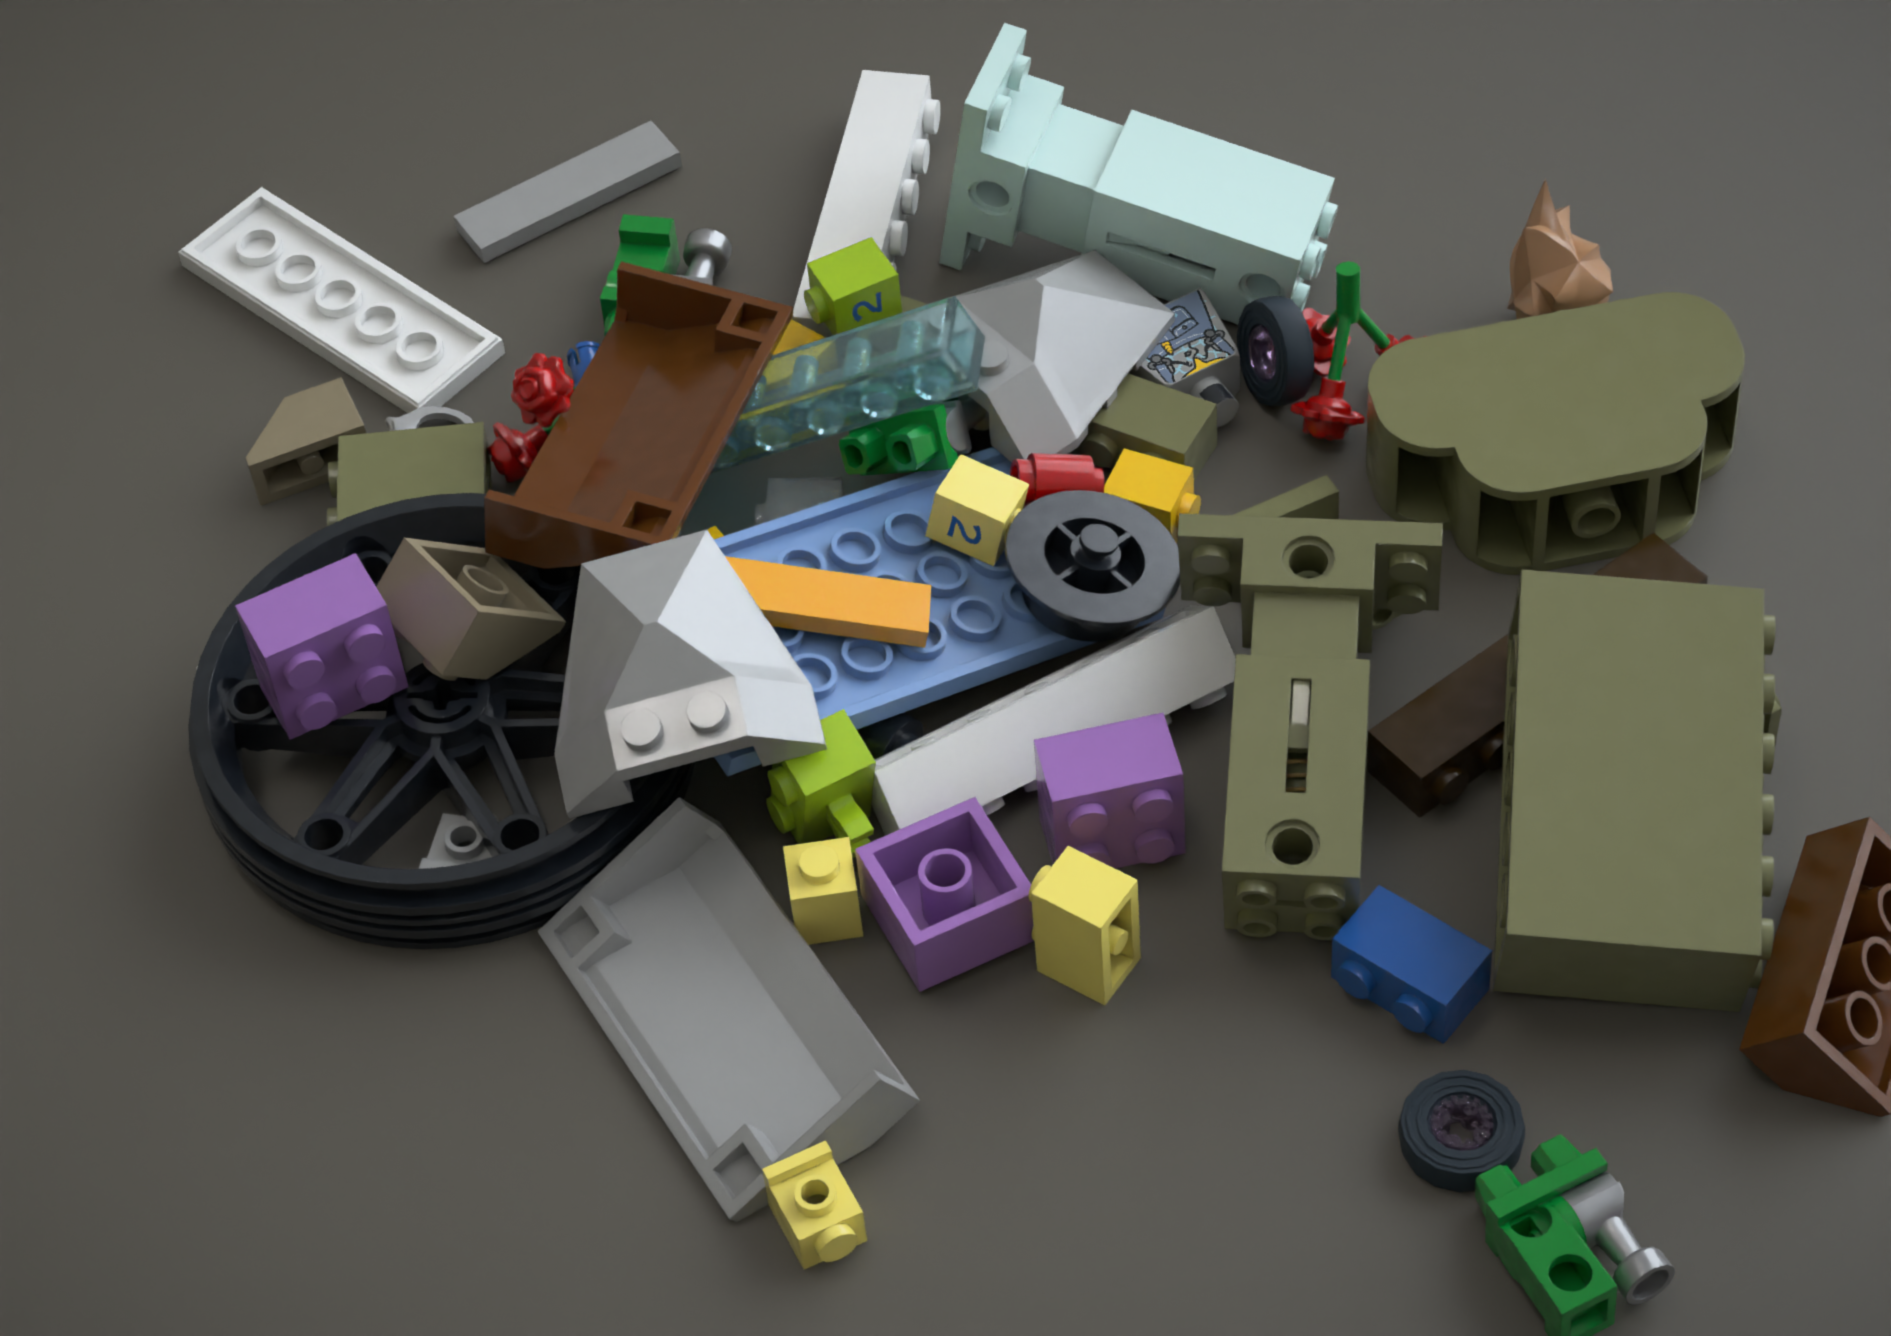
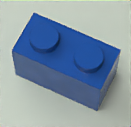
M1378 885L1332 938L1331 978L1335 979L1353 997L1358 999L1367 998L1392 1013L1407 1029L1416 1033L1424 1032L1444 1044L1490 989L1493 950Z

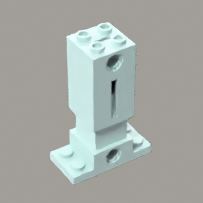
M1004 23L964 103L939 263L962 270L971 249L980 252L986 239L1012 247L1020 231L1082 252V254L1096 250L1151 295L1170 302L1201 287L1220 319L1237 325L1244 307L1252 301L1263 297L1282 296L1290 298L1300 308L1301 312L1303 311L1311 288L1310 285L1304 284L1303 281L1304 279L1310 281L1311 277L1317 278L1328 246L1318 242L1319 237L1328 238L1338 210V205L1329 202L1335 178L1135 110H1131L1123 126L1061 105L1064 92L1063 86L1028 75L1031 58L1023 55L1027 30Z

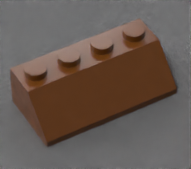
M1869 816L1806 836L1773 940L1770 960H1767L1739 1050L1784 1091L1883 1117L1891 1115V837Z

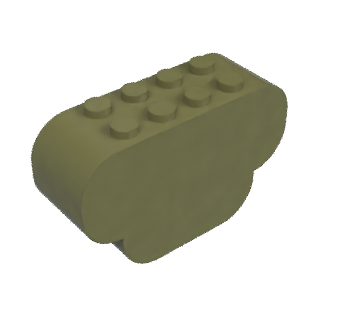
M1662 292L1628 299H1618L1607 303L1570 310H1559L1554 313L1501 321L1495 324L1453 332H1443L1401 342L1392 346L1378 357L1368 377L1366 473L1374 497L1382 510L1397 522L1443 523V531L1451 530L1456 545L1469 560L1484 569L1501 574L1520 575L1522 569L1547 571L1619 557L1653 532L1670 545L1684 536L1694 523L1701 480L1714 475L1722 469L1733 452L1745 364L1743 345L1732 321L1722 309L1704 298L1680 292Z

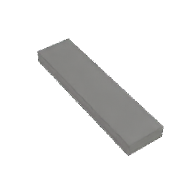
M650 120L454 215L456 230L482 262L486 263L682 167L680 152Z

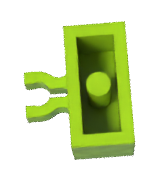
M842 709L820 720L827 746L826 750L772 764V769L767 773L771 785V796L766 798V804L771 818L779 831L783 834L791 831L798 844L821 841L835 834L836 839L849 837L853 859L856 857L855 849L870 843L871 841L868 836L873 835L874 832L868 817H870L876 761L847 713Z

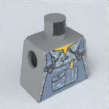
M1200 287L1164 304L1175 313V322L1137 371L1131 369L1128 374L1217 404V427H1220L1231 421L1239 409V403L1234 396L1240 390V356L1235 343L1216 310Z

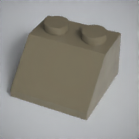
M404 537L376 587L387 604L395 636L413 645L424 657L423 664L430 672L450 681H455L458 677L487 680L558 634L566 623L499 556L485 553V548Z

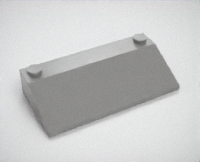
M680 797L537 931L728 1218L734 1222H738L768 1205L763 1168L825 1140L832 1150V1156L836 1165H839L871 1147L920 1101L722 824Z

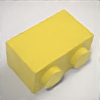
M1067 846L1052 866L1045 865L1039 870L1029 890L1028 897L1029 901L1032 902L1034 925L1032 940L1035 941L1037 971L1106 1005L1141 959L1138 880Z

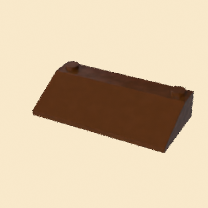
M621 261L617 268V308L614 322L572 393L569 411L560 414L515 495L511 496L489 490L484 498L485 553L542 569L581 566L585 562L677 538L793 317L794 307Z

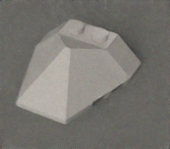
M1096 250L920 307L873 337L874 347L911 378H914L933 365L988 411L991 445L1009 461L1013 462L1014 459H1027L1030 453L1068 454L1076 449L1088 435V424L1102 407L1108 409L1117 397V387L1131 369L1135 371L1139 369L1175 322V313Z
M708 530L581 564L554 753L565 809L569 819L634 802L629 779L751 746L754 747L762 766L827 749L811 684Z

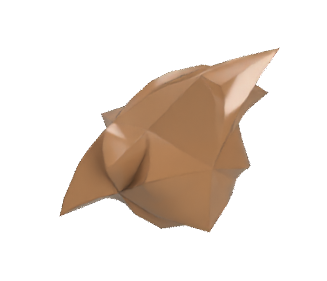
M1546 178L1534 202L1526 226L1513 248L1510 259L1512 291L1507 309L1515 311L1517 319L1554 313L1559 310H1570L1607 303L1610 294L1613 293L1611 269L1601 258L1600 245L1571 233L1570 205L1555 210Z

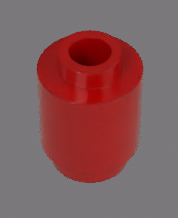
M1030 453L1027 459H1014L1011 465L1010 476L1029 484L1024 507L1041 497L1062 491L1086 490L1104 493L1102 468H1094L1090 455Z

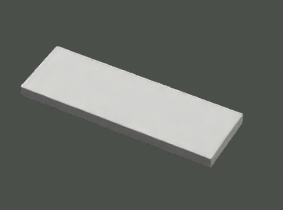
M262 187L178 251L184 268L407 413L427 406L441 407L505 354L503 340Z

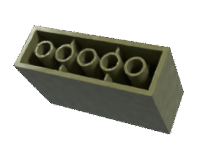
M1521 570L1507 638L1493 991L1740 1012L1748 989L1759 988L1762 975V961L1770 960L1774 935L1773 919L1762 918L1763 897L1771 896L1774 879L1773 856L1762 855L1764 835H1771L1774 821V795L1763 794L1764 774H1771L1775 753L1774 734L1763 733L1765 714L1772 713L1775 698V675L1764 673L1765 655H1772L1776 631L1775 615L1764 614L1765 589Z

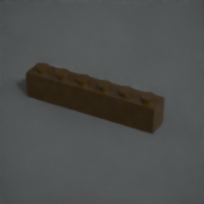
M1654 532L1593 574L1598 576L1707 584L1708 576ZM1508 634L1368 731L1367 771L1419 818L1440 803L1446 805L1454 801L1464 791L1468 783L1488 769L1496 770L1502 767Z

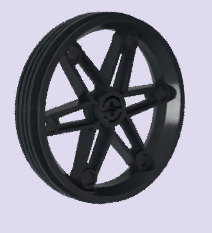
M438 494L405 499L346 517L313 533L269 563L241 590L216 624L201 654L193 681L188 724L189 752L194 776L214 831L229 856L265 894L300 919L330 933L359 942L392 948L442 949L491 943L542 927L677 798L680 797L684 800L693 775L695 762L629 779L634 802L578 816L551 834L548 833L516 760L555 756L559 718L508 719V712L561 711L565 675L542 673L539 671L573 624L581 566L542 569L503 557L500 558L566 621L558 634L487 680L458 677L455 681L445 680L430 672L423 663L415 666L407 673L404 668L408 688L390 695L381 702L372 703L356 710L386 711V718L336 719L320 729L311 730L291 740L289 739L260 688L235 605L355 553L377 587L404 537L485 548L484 498L486 494ZM242 748L257 752L274 749L354 758L313 815L302 823L294 838L264 811L249 789L244 777ZM405 756L415 762L413 767L359 823L350 819L395 760ZM487 756L513 812V815H509L500 822L496 820L462 771L477 765ZM441 790L445 792L460 815L465 816L468 821H472L483 837L484 845L492 856L480 861L460 865L423 869H396L362 865Z

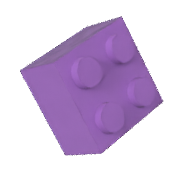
M356 553L235 605L260 688L290 740L311 730L320 729L333 720L369 704L381 702L390 695L408 688L387 604Z
M1163 712L1034 740L1039 818L1052 864L1056 862L1067 846L1112 868H1120L1138 863H1158L1171 856L1186 853L1183 771Z
M976 797L855 849L861 896L919 992L1034 941L1032 940V929L1034 926L1032 902L1029 901L1028 897L1031 884Z

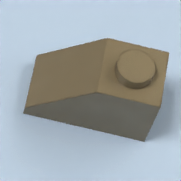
M342 377L284 397L245 459L260 506L329 482L328 463L338 461V436L366 433L363 421Z

